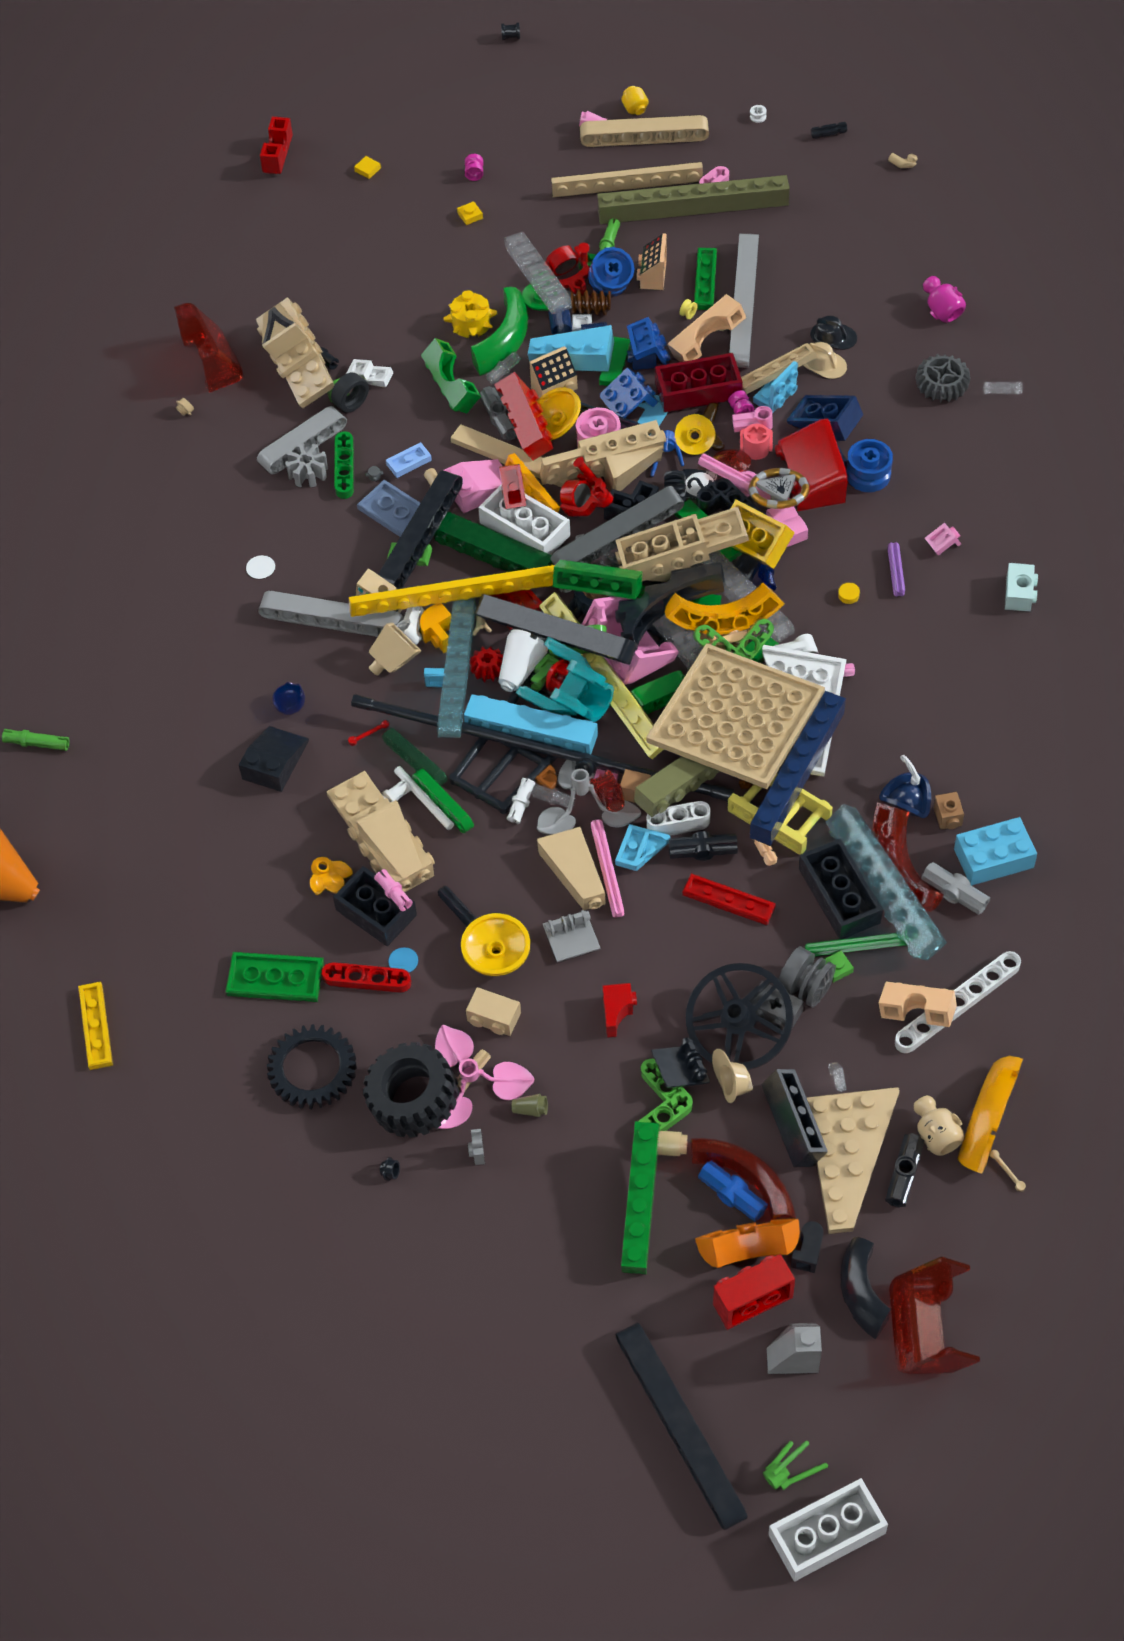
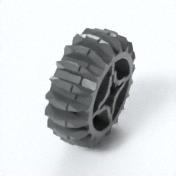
M936 354L935 357L929 356L927 360L923 359L916 373V385L920 393H925L926 398L932 397V401L939 399L940 402L943 400L950 402L951 398L957 400L959 396L963 397V394L969 388L971 379L966 363H961L960 358L954 359L953 355L948 357L946 354L943 356Z

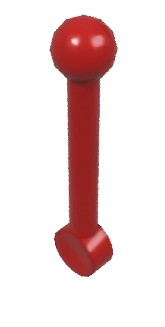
M384 720L381 725L357 737H349L348 742L351 746H354L358 740L382 728L386 729L390 724L387 720Z

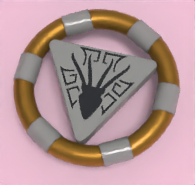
M773 468L761 471L755 475L750 481L748 491L751 498L761 506L772 509H785L796 506L804 501L809 493V483L802 474L794 470ZM771 476H781V477L766 479V478L771 477ZM797 480L802 490L800 494L788 500L794 482ZM756 486L770 494L771 500L761 497Z

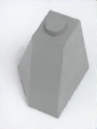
M791 1323L767 1347L768 1374L819 1373L822 1352L820 1326L816 1323Z

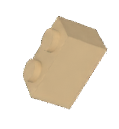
M478 987L466 1009L467 1021L473 1026H483L491 1029L498 1035L505 1034L511 1036L521 1014L520 1002Z

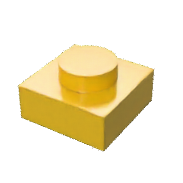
M474 201L457 208L458 215L466 225L483 219V213Z

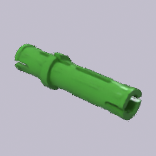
M614 218L608 221L604 238L599 243V252L604 248L614 247V240L620 227L619 220L615 219V223H613Z
M4 729L2 733L3 743L20 744L22 747L37 746L67 751L69 748V737L32 733L29 730L16 731Z

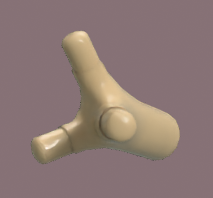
M476 615V626L472 635L476 636L478 631L483 628L490 633L492 629L487 625L485 619Z

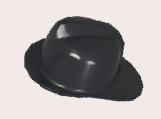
M835 316L818 318L817 324L811 329L810 336L814 342H824L835 349H850L857 343L856 332L852 328L843 325L840 319Z

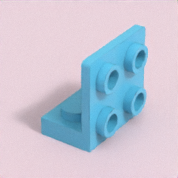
M793 361L775 380L765 384L753 397V403L758 406L769 407L772 413L777 408H781L785 400L797 390L798 363Z

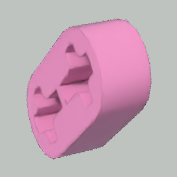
M718 166L703 176L699 184L729 181V170L724 166Z

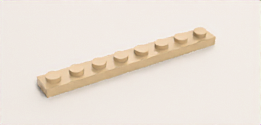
M702 162L556 177L551 178L553 197L699 182L703 177Z

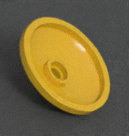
M566 387L555 388L537 400L543 409L541 414L548 423L546 428L551 433L552 440L563 436L573 427L579 416L581 403L579 396L572 389Z
M501 913L483 915L471 922L465 929L461 939L462 955L467 964L481 974L489 976L506 975L518 969L527 959L530 951V937L525 926L510 915ZM496 950L500 951V953L494 954L493 952Z

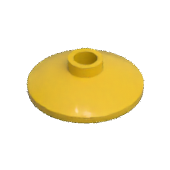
M699 414L684 417L679 421L675 429L676 443L687 454L699 455L705 453L711 448L715 440V429L712 422ZM698 433L699 437L698 439H693L691 435Z

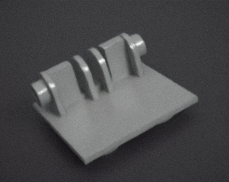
M581 910L579 913L568 914L566 917L561 916L559 919L548 920V922L543 923L557 962L601 949L590 922L589 911Z

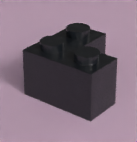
M639 481L632 495L612 489L610 493L613 496V501L609 506L604 507V519L609 521L659 492V487Z

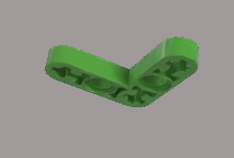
M768 619L756 621L736 647L708 625H701L695 628L693 638L696 643L704 648L706 643L709 644L710 641L706 638L701 640L699 631L707 630L706 635L710 639H713L714 636L717 638L711 645L715 646L718 642H721L725 645L726 651L730 652L732 650L734 654L752 660L772 635L774 626ZM759 624H766L767 633H761L758 638L751 635L752 633L754 635L758 634L760 631ZM748 639L755 642V649L752 652L747 651L744 647V643Z
M655 1059L645 1060L641 1065V1076L664 1102L638 1122L651 1123L652 1120L653 1123H659L660 1131H667L692 1111V1097L683 1087H674L669 1092L662 1091L660 1086L664 1083ZM647 1068H656V1075L659 1078L657 1081L656 1076L652 1072L647 1073ZM680 1100L682 1103L686 1101V1107L682 1105L677 1107L678 1101ZM660 1113H667L670 1119L667 1122H660L657 1116Z

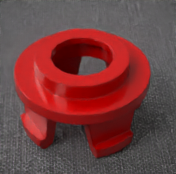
M561 659L549 669L546 676V688L548 691L553 692L555 688L559 689L569 672L566 670L570 663L568 660Z

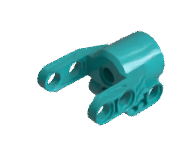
M547 637L543 645L551 650L553 654L570 662L566 668L569 671L559 689H554L550 696L551 699L527 686H519L515 694L551 713L559 715L579 714L592 722H596L605 714L610 706L614 694L613 685L605 682L606 678L594 671L580 653Z

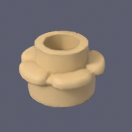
M185 398L176 401L178 405L176 409L183 416L186 414L192 415L191 412L194 410V407Z

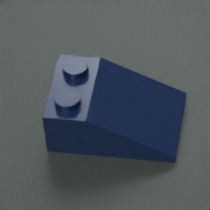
M805 395L787 419V423L802 429L818 420L828 418L836 441H845L862 418L863 412L856 396Z

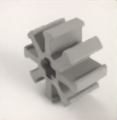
M304 444L297 445L299 454L293 453L292 450H289L287 453L288 461L285 463L288 477L290 480L294 478L295 485L298 487H302L305 479H308L310 487H315V477L322 479V481L327 478L326 470L328 465L326 454L324 451L319 453L318 445L312 444L309 452H305Z

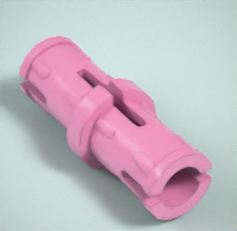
M381 870L383 875L379 871L374 879L385 890V895L389 899L391 898L401 911H406L404 905L409 909L413 902L403 892L401 884L395 882L387 870Z

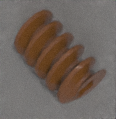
M577 290L576 295H573L571 291L572 314H576L577 309L580 314H584L586 309L588 314H592L594 310L595 314L599 315L602 310L603 315H607L608 310H611V291H608L607 296L604 295L603 290L600 291L599 296H597L595 290L592 291L591 296H589L587 290H585L583 296H581L580 290Z

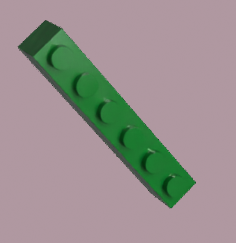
M635 1121L621 1269L624 1273L647 1275L660 1135L659 1123Z

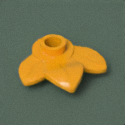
M318 857L311 865L313 875L310 879V888L316 895L321 894L325 889L336 894L344 886L343 878L352 876L353 871L345 862L331 861L326 857ZM324 864L327 868L321 870L318 866Z

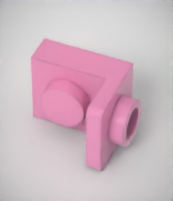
M945 522L925 537L938 556L954 543L957 546L961 545L957 539L960 537V534L953 526L949 529Z

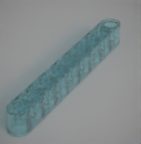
M475 598L453 601L437 731L440 738H461L475 621Z

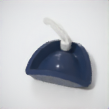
M902 755L900 758L902 762H905L910 772L893 778L883 788L879 799L903 812L926 818L931 807V787L929 781L924 775L917 773L910 760L905 755Z

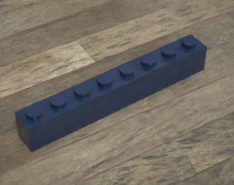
M825 690L750 823L751 839L771 846L842 719L846 698Z

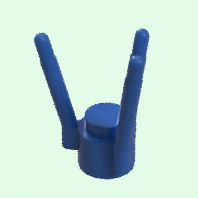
M670 430L664 431L666 442H664L663 451L670 452L676 449L680 465L684 466L681 450L676 443L675 433ZM658 462L653 463L651 477L655 474Z

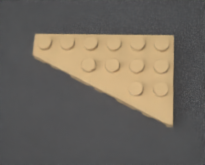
M899 1087L807 1097L828 1150L817 1162V1169L829 1234L851 1232L854 1230L899 1096Z

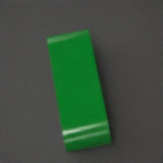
M675 671L639 686L630 693L644 712L649 714L667 706L685 675L682 671Z

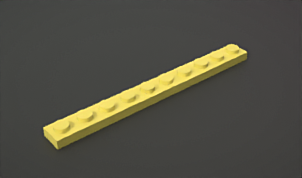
M556 592L552 593L539 605L546 614L580 624ZM593 653L581 654L594 671L606 678L605 682L613 685L614 694L610 703L648 757L654 759L664 749L647 743L646 737L654 726L652 721L604 657Z

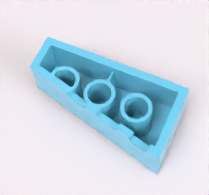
M612 326L530 339L528 349L529 363L538 357L565 346L575 371H609L614 346Z

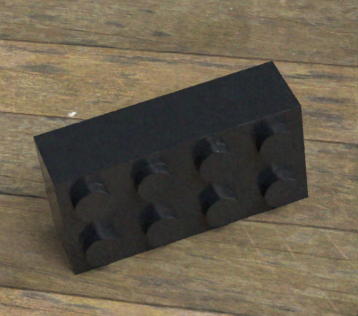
M841 838L800 854L799 870L839 939L847 938L881 924L883 909Z

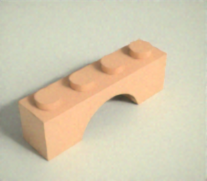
M727 294L668 343L673 357L679 362L695 360L701 357V344L710 333L721 329L733 330L746 319L741 304Z

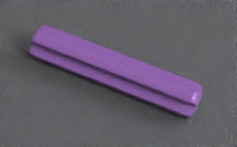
M897 542L889 543L888 556L893 594L896 597L904 596L905 584L900 547Z

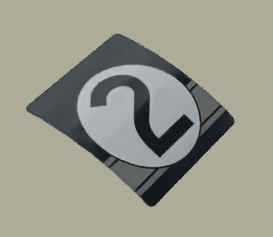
M683 469L686 479V498L697 499V492L701 488L721 478V476L705 470Z

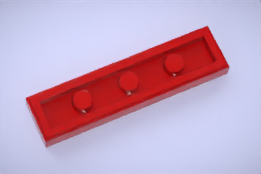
M692 873L683 889V896L764 925H768L776 907V903Z

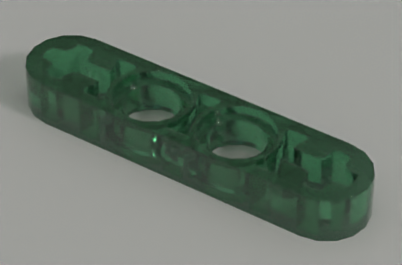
M389 728L382 734L385 744L416 771L424 769L440 786L447 782L448 779L445 773L395 729Z

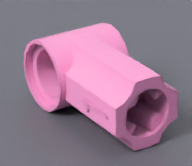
M760 406L754 412L732 415L734 432H740L751 424H762L768 429L773 428L772 410L767 406Z

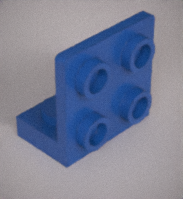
M646 317L627 326L633 353L637 360L656 353L663 365L669 364L668 361L671 358L664 347L667 346L663 334L659 335L660 331L656 323H652L650 318Z

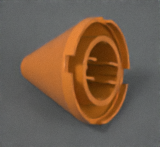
M0 828V900L27 903L29 899L34 901L40 891L37 888L39 883Z

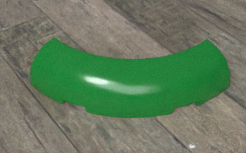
M516 287L503 288L504 305L507 313L500 327L484 341L471 346L472 363L479 376L500 367L501 362L508 357H512L526 336L528 310L521 291Z

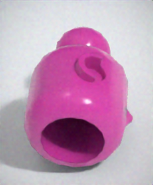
M931 276L924 281L923 290L930 294L927 301L931 309L930 314L936 320L939 319L944 323H949L963 314L966 302L956 286L953 287L951 284L941 285L940 279L936 276Z

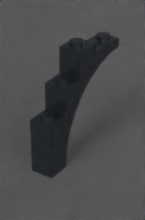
M721 562L671 571V579L667 583L645 586V593L641 598L620 601L618 610L615 611L617 623H621L622 631H624L621 632V637L634 641L639 645L644 633L653 623L665 615L666 606L674 593L688 601H692L707 595L724 592L726 580Z

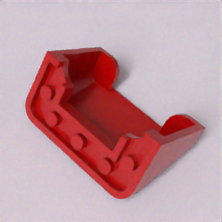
M828 418L818 420L778 441V445H775L776 456L780 457L781 460H785L788 469L802 474L809 483V493L804 501L796 505L797 511L846 503L847 473ZM797 480L794 482L793 491L790 492V499L800 494L802 490Z

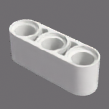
M703 801L670 806L666 811L658 813L654 817L647 814V829L670 836L703 830L710 824V806Z

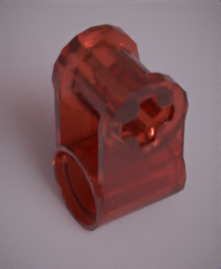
M609 769L605 771V774L595 779H589L590 784L594 785L595 792L608 811L618 812L624 808L625 800L622 787Z

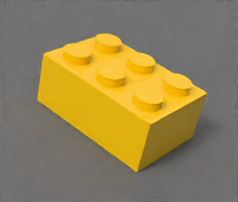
M735 500L730 509L739 507L749 541L731 547L774 569L795 532L787 525Z

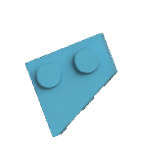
M629 824L616 857L615 865L635 871L639 870L668 844L670 835Z

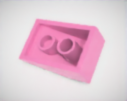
M498 459L460 462L444 470L463 478L462 488L454 500L463 514L479 507L501 485L499 467H502V464Z

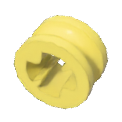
M686 299L680 308V315H686L687 319H691L697 311V303H691V300Z

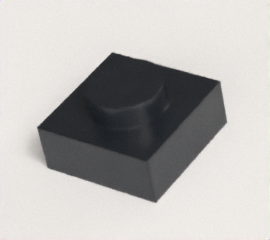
M742 552L732 571L752 581L762 563Z

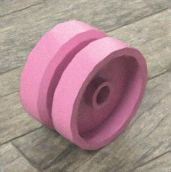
M597 407L581 413L576 421L577 447L580 440L621 430L619 417L609 409Z

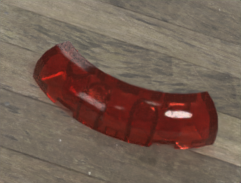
M877 802L873 819V831H875V845L873 849L883 879L889 888L895 891L906 904L923 912L933 911L940 904L944 894L928 886L919 877L910 861L906 842V829L910 812Z
M690 1138L692 1164H706L712 1160L719 1167L723 1168L725 1166L736 1171L739 1176L759 1190L763 1200L768 1204L771 1220L796 1219L795 1209L784 1184L771 1167L761 1158L730 1142L711 1138Z

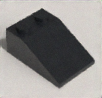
M269 726L247 748L241 759L239 769L242 780L282 792L308 744L309 738Z

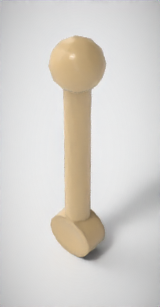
M992 1150L990 1157L995 1159L1016 1184V1190L1019 1192L1024 1191L1025 1183L1016 1178L999 1157V1152Z

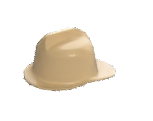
M824 342L809 344L816 352L817 358L803 365L805 368L828 379H836L845 374L847 363L841 356L833 352L829 344Z
M716 1049L712 1055L713 1069L728 1103H733L736 1096L753 1090L750 1074L743 1064L730 1062L723 1050Z

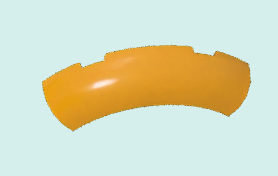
M762 583L747 596L722 605L696 604L674 593L666 606L665 616L684 629L695 630L698 626L708 625L721 635L729 634L735 630L743 631L749 629L756 621L768 619L785 603L766 584ZM705 630V631H699V632H701V633H703V634H707L708 631Z
M1007 1056L998 1059L993 1063L985 1078L958 1154V1161L968 1169L982 1174L986 1167L995 1139V1135L991 1133L998 1130L1009 1096L1017 1080L1023 1061L1022 1058Z

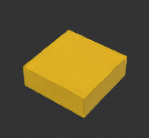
M365 156L354 166L355 172L370 179L381 169V164Z

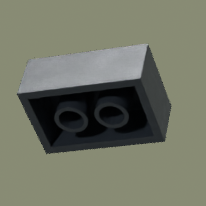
M362 866L333 896L335 908L340 914L388 947L417 916L415 901L412 900L413 903L409 909L404 905L406 911H401L395 902L385 895V890L374 879L376 874Z

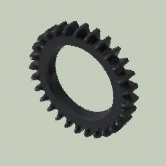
M314 1024L307 1031L303 1025L301 1033L294 1028L292 1029V1037L285 1033L286 1041L277 1040L279 1048L272 1047L271 1050L274 1055H268L270 1063L267 1064V1070L269 1071L267 1075L271 1087L275 1090L277 1096L281 1095L282 1101L286 1102L289 1099L291 1106H294L298 1101L300 1109H303L305 1103H308L310 1110L313 1109L314 1103L317 1102L319 1108H322L324 1100L328 1105H331L330 1097L340 1100L338 1092L346 1094L347 1088L345 1085L352 1086V1079L356 1077V1056L353 1053L352 1044L348 1045L347 1037L342 1039L340 1031L334 1034L333 1028L330 1027L325 1032L324 1025H321L317 1031ZM314 1041L332 1046L339 1056L340 1065L337 1075L329 1084L315 1090H304L295 1087L287 1080L283 1070V1063L292 1049L303 1043Z

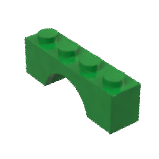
M434 338L421 354L425 361V366L431 371L433 380L440 386L441 393L447 398L450 408L456 412L460 411L467 414L480 399L481 395L472 382L460 378L454 379L453 365L457 356L448 342Z

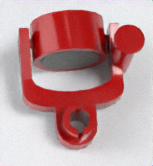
M580 243L579 246L574 247V251L569 245L559 247L551 252L546 261L543 262V268L547 276L560 290L569 288L573 295H576L577 290H580L581 296L587 290L584 279L588 277L589 273L587 263L590 247L588 243ZM578 261L583 267L581 271L567 279L558 280L555 278V276L571 271L576 267Z
M577 458L573 465L578 467L583 474L578 473L577 478L579 480L569 479L562 485L560 491L562 504L560 507L568 516H589L596 507L603 508L609 506L613 501V496L606 489V483L601 478H597L585 464L584 458Z

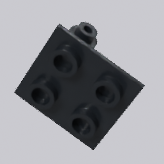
M689 1037L682 1040L680 1047L651 1050L667 1088L710 1083L707 1075L708 1071L702 1064L703 1060L700 1057L699 1051H696L695 1042Z

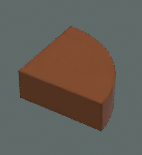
M549 765L535 778V782L552 794L557 786V775L555 769Z

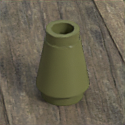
M540 1093L512 1099L513 1113L535 1117L547 1115V1097L541 1096Z

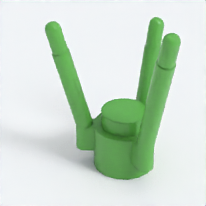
M789 1441L773 1462L765 1468L766 1471L763 1472V1476L775 1490L778 1487L785 1490L789 1485L828 1467V1464L824 1463L790 1479L787 1478L790 1473L786 1466L809 1445L808 1441L801 1444L781 1463L780 1461L793 1446V1442Z

